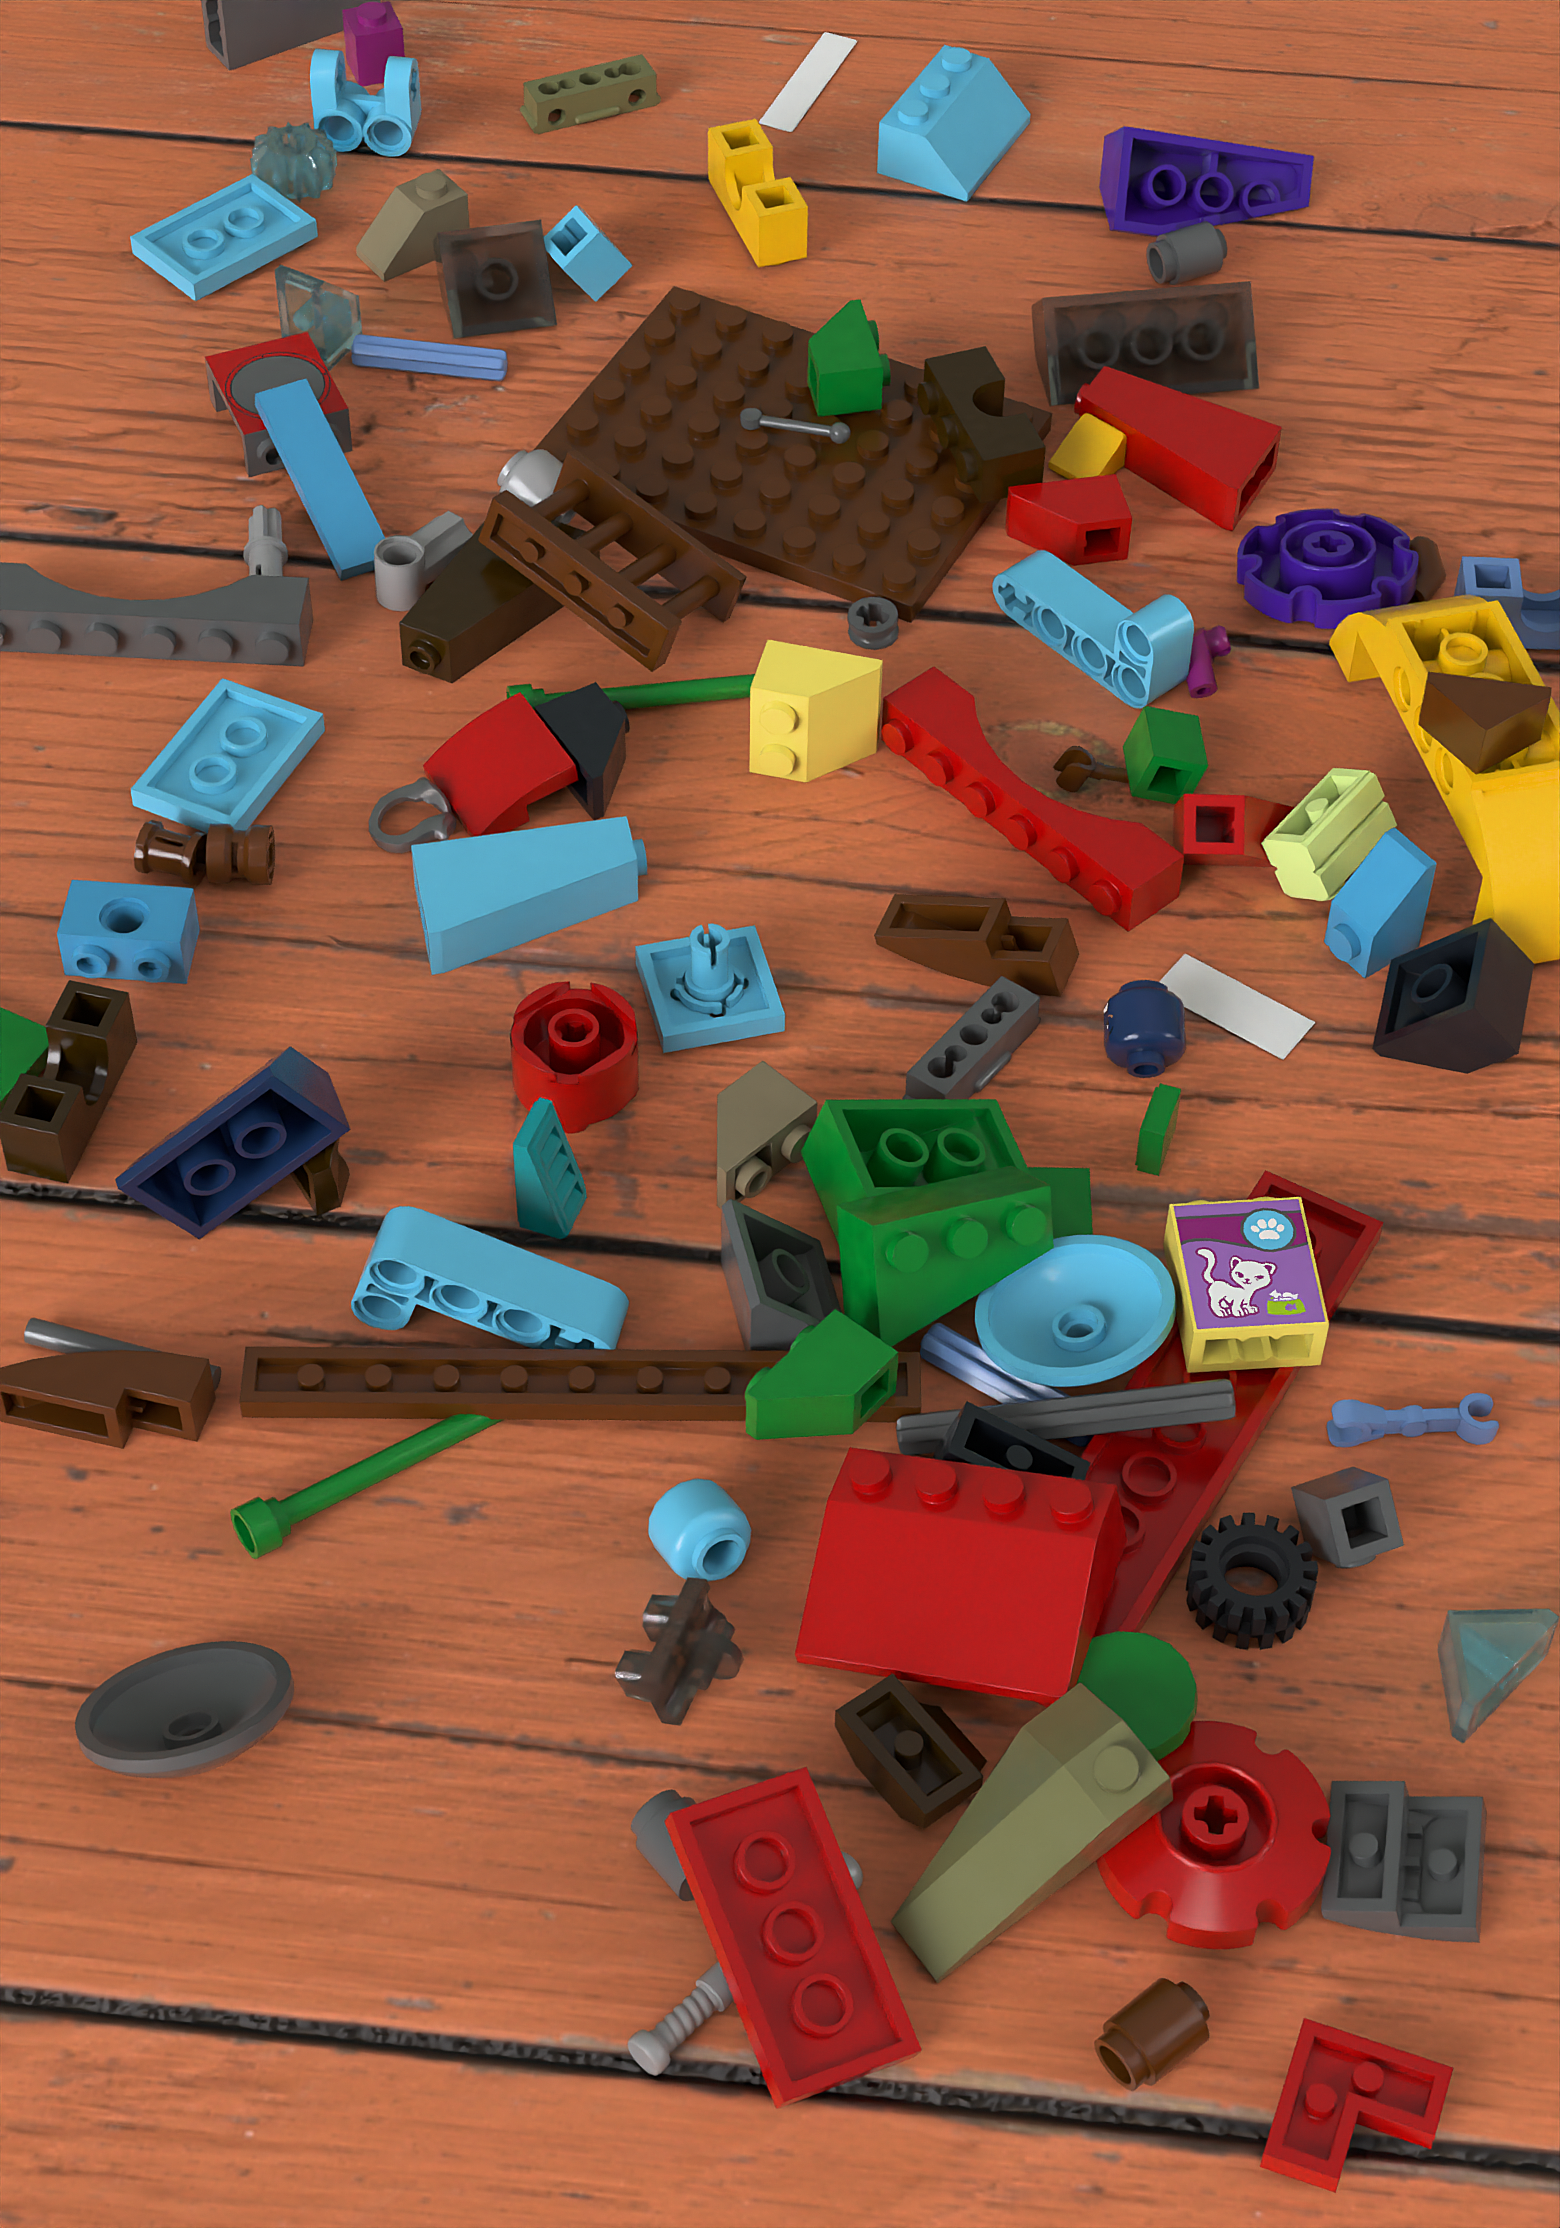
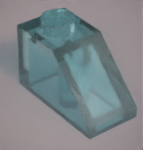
M280 264L274 271L282 338L308 332L325 366L330 371L351 350L355 336L362 334L359 296Z

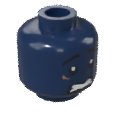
M1138 980L1121 986L1119 992L1113 995L1104 1006V1046L1107 1057L1117 1066L1127 1068V1072L1134 1077L1151 1078L1161 1075L1165 1071V1067L1178 1062L1186 1050L1185 1011L1182 1000L1173 992L1168 991L1166 985L1157 981Z

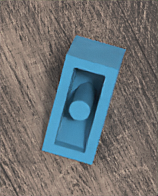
M1395 827L1385 832L1332 900L1324 943L1329 946L1332 953L1339 960L1347 962L1364 978L1389 965L1391 959L1418 948L1437 863Z

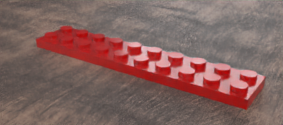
M1265 1170L1246 1200H1253L1259 1197H1301L1329 1322L1379 1241L1384 1222ZM1175 1316L1173 1326L1164 1342L1151 1356L1139 1365L1124 1390L1228 1379L1234 1388L1235 1417L1223 1421L1094 1435L1080 1458L1090 1462L1085 1480L1117 1485L1127 1535V1542L1093 1638L1116 1631L1136 1633L1141 1631L1302 1366L1187 1373L1177 1316ZM1036 1702L1046 1708L1051 1705L1047 1703Z

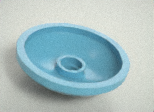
M1073 1235L1053 1239V1249L979 1293L975 1307V1324L979 1341L987 1356L998 1367L1012 1376L1031 1383L1052 1387H1079L1097 1384L1113 1379L1133 1369L1151 1356L1164 1342L1173 1326L1177 1307L1172 1278L1166 1267L1155 1255L1135 1243L1104 1235Z

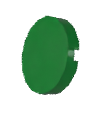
M1116 1631L1091 1639L1077 1684L1081 1682L1120 1716L1155 1760L1160 1761L1182 1745L1190 1732V1724L1196 1714L1198 1702L1197 1685L1188 1661L1171 1644L1146 1633Z

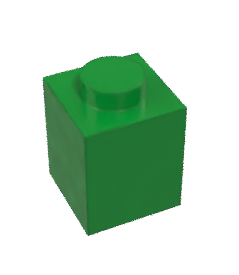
M1144 706L1122 746L1132 797L1175 804L1184 793L1193 794L1208 767L1199 716Z

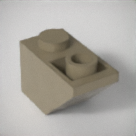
M761 1061L717 1095V1206L720 1209L730 1199L740 1203L745 1198L755 1197L766 1187L770 1178L788 1164L803 1160L800 1151L817 1119V1101L764 1061Z

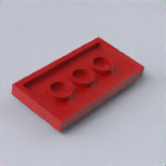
M807 1766L671 1812L664 1823L776 2109L909 2060L922 2051Z

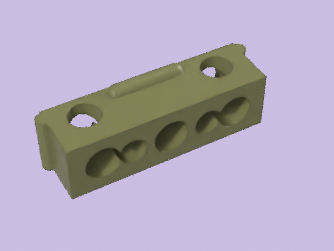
M643 54L524 82V105L520 107V112L533 132L542 134L657 106L661 102V97L657 93L656 73ZM630 94L639 97L635 102L628 100ZM550 113L560 115L556 121H549L548 116Z

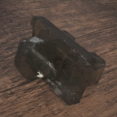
M688 1577L679 1595L652 1594L643 1612V1628L650 1641L656 1642L652 1652L635 1649L625 1651L615 1670L616 1678L625 1695L641 1701L651 1702L659 1719L665 1724L681 1726L697 1690H707L713 1678L730 1680L736 1677L744 1661L743 1653L731 1641L735 1627L709 1601L708 1592L711 1587L706 1579Z

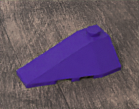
M1124 126L1104 136L1099 188L1110 231L1158 237L1161 234L1204 221L1209 222L1212 226H1218L1309 207L1314 156Z

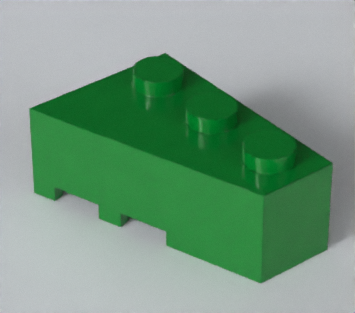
M1012 1165L836 1205L844 1315L891 1347L1054 1248L1050 1185Z

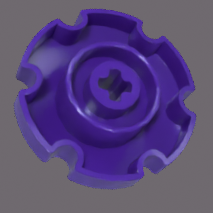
M1305 509L1278 515L1274 525L1255 526L1244 536L1238 547L1236 579L1238 584L1244 585V599L1261 613L1285 623L1307 621L1313 623L1315 628L1336 629L1338 624L1348 615L1406 605L1416 590L1419 556L1416 551L1409 550L1410 537L1397 526L1381 518L1365 513L1353 516L1340 513L1339 509Z

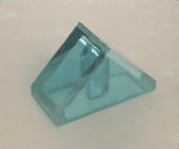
M1549 1609L1448 1610L1437 1650L1451 1735L1464 1744L1548 1655L1560 1617Z

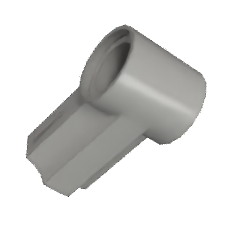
M447 511L443 515L437 516L411 536L395 535L380 540L374 549L375 588L378 603L393 611L410 610L425 593L426 585L441 574L472 537L473 534L466 527L463 518L451 511Z

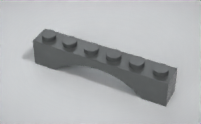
M0 562V651L304 667L313 623L309 578L250 575L228 586L197 595L164 600H126L96 596L68 588L44 577L25 563Z

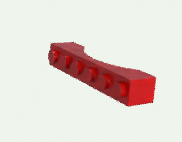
M935 666L883 698L881 740L894 754L901 755L922 771L934 785L944 788L962 802L975 817L982 818L1007 837L1008 841L1016 849L1025 851L1048 869L1057 881L1066 883L1088 900L1101 915L1111 918L1129 932L1179 897L1184 855L1142 823L1109 819L1079 811L1047 797L1022 781L999 759L987 742L977 718L974 696Z

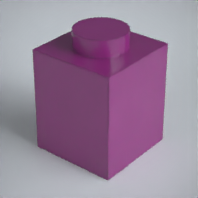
M390 1L381 3L366 2L359 7L342 10L346 60L357 83L362 87L384 83L385 69L389 56L405 57L403 27Z

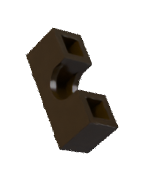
M986 346L925 359L924 382L919 383L917 387L921 411L924 415H930L933 419L941 446L944 449H950L956 460V467L961 481L970 484L980 503L1007 498L1009 486L1043 483L1046 450L1044 443L1026 413L1002 417L1005 378Z
M71 980L68 981L45 1025L49 1050L43 1078L21 1073L0 1113V1140L7 1170L67 1184L138 1043L129 992Z

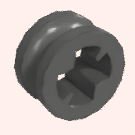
M867 597L853 603L849 608L847 616L849 624L848 634L851 641L857 646L871 650L884 649L898 639V611L896 606L889 600L881 597ZM870 621H877L876 626L869 627Z

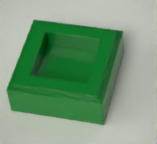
M1161 1083L1159 1087H1155L1140 1128L1135 1165L1138 1166V1171L1159 1176L1176 1129L1181 1096L1180 1088Z

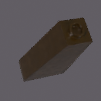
M555 520L551 521L553 525L573 540L587 532ZM483 522L399 622L402 664L422 674H428L449 683H454L563 608L564 605L478 541L484 525ZM600 551L593 554L600 559Z

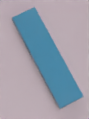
M307 379L256 393V409L340 580L342 581L375 570L374 549L385 536Z

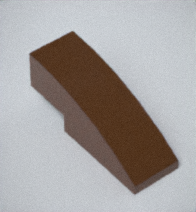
M894 894L874 934L877 945L941 973L989 987L1003 976L1037 995L1061 997L1080 955L1068 919L1011 916L1006 898Z
M134 1350L75 1352L31 1359L0 1368V1422L124 1449L133 1427L197 1442L216 1400L209 1359L168 1352Z

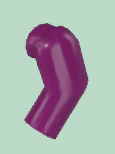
M1214 626L1210 630L1202 627L1194 632L1189 672L1186 678L1189 694L1192 698L1208 697L1218 690L1212 664L1215 657L1226 656L1231 651L1228 633L1223 626Z

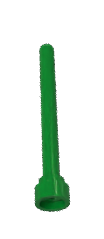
M755 674L601 689L611 701L617 700L624 710L750 697V687ZM531 684L510 685L506 689V699L521 692L535 710V706L570 692L545 694L543 688L533 689Z
M475 1414L450 1416L280 1501L274 1497L265 1501L260 1497H255L231 1509L230 1515L234 1530L253 1559H258L280 1548L283 1544L282 1538L291 1534V1526L505 1419H490Z

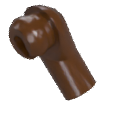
M1417 536L1410 540L1409 550L1416 551L1419 556L1417 586L1413 597L1407 604L1429 601L1446 579L1437 544L1428 537Z

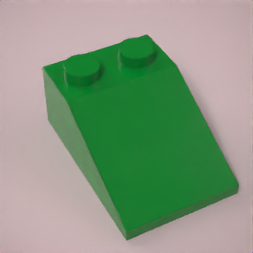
M996 1099L826 1100L800 1151L838 1245L837 1204L1011 1165L1031 1175Z

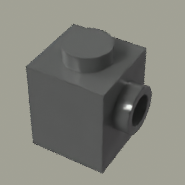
M1350 1467L1291 1487L1304 1542L1308 1541L1312 1547V1555L1335 1564L1337 1568H1353L1372 1562L1378 1554L1404 1546L1387 1478Z

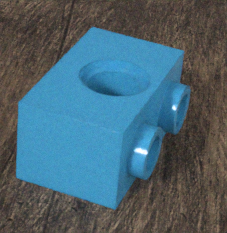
M72 880L57 931L65 975L86 978L138 980L151 983L187 984L200 931L194 889Z

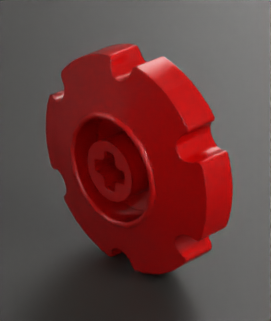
M1192 1721L1190 1732L1182 1745L1160 1761H1157L1171 1779L1173 1801L1096 1860L1106 1887L1119 1905L1134 1919H1140L1143 1915L1149 1913L1161 1916L1168 1924L1166 1937L1174 1942L1197 1948L1222 1950L1251 1946L1254 1943L1259 1923L1269 1922L1275 1924L1281 1930H1287L1294 1925L1314 1903L1324 1882L1331 1855V1848L1317 1840L1325 1837L1331 1816L1324 1793L1309 1769L1291 1751L1284 1749L1277 1754H1267L1258 1749L1255 1744L1257 1732L1250 1728L1218 1721Z

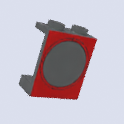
M308 332L205 357L210 400L216 412L228 409L242 436L245 468L249 477L285 468L256 409L255 394L305 378L343 453L352 451L349 408Z

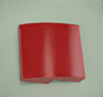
M521 692L500 702L469 722L450 737L423 764L424 773L444 793L449 800L452 812L470 837L509 832L529 822L527 805L578 781L575 763Z

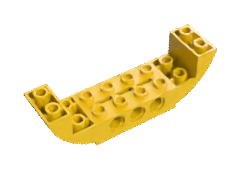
M1466 594L1348 615L1338 624L1329 641V645L1348 682L1381 677L1483 876L1472 925L1491 918L1534 964L1560 959V711L1551 697L1540 741L1477 775L1418 725L1428 672L1545 686L1498 600L1487 602L1481 597Z

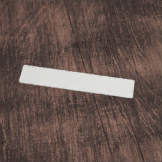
M828 32L823 33L763 115L759 124L793 132L855 46L857 40Z

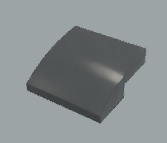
M1332 1781L1329 1809L1331 1816L1327 1833V1845L1331 1848V1855L1323 1882L1321 1906L1323 1918L1374 1932L1427 1940L1480 1943L1487 1814L1483 1797L1409 1796L1405 1781Z

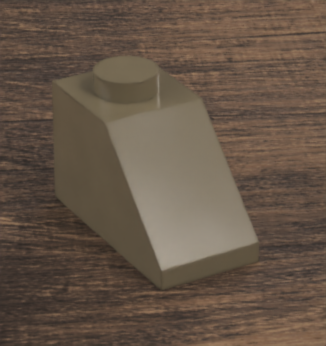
M440 169L424 173L416 179L396 186L357 245V256L385 282L471 245L468 194Z

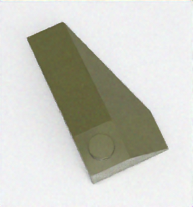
M1080 1682L1020 1729L891 1920L892 1925L938 1984L1173 1801L1169 1775L1125 1721Z

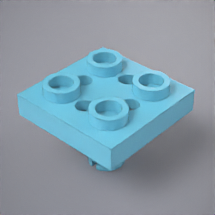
M711 923L708 924V934H704L703 926L699 925L686 938L635 946L636 966L663 1053L785 1031V1013L755 925L726 930L720 925ZM722 1013L724 1016L713 1018L710 1014L718 1015Z

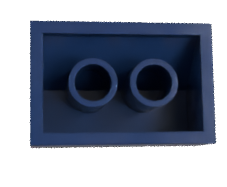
M290 1046L141 1155L115 1181L119 1190L200 1239L351 1129L329 1073Z

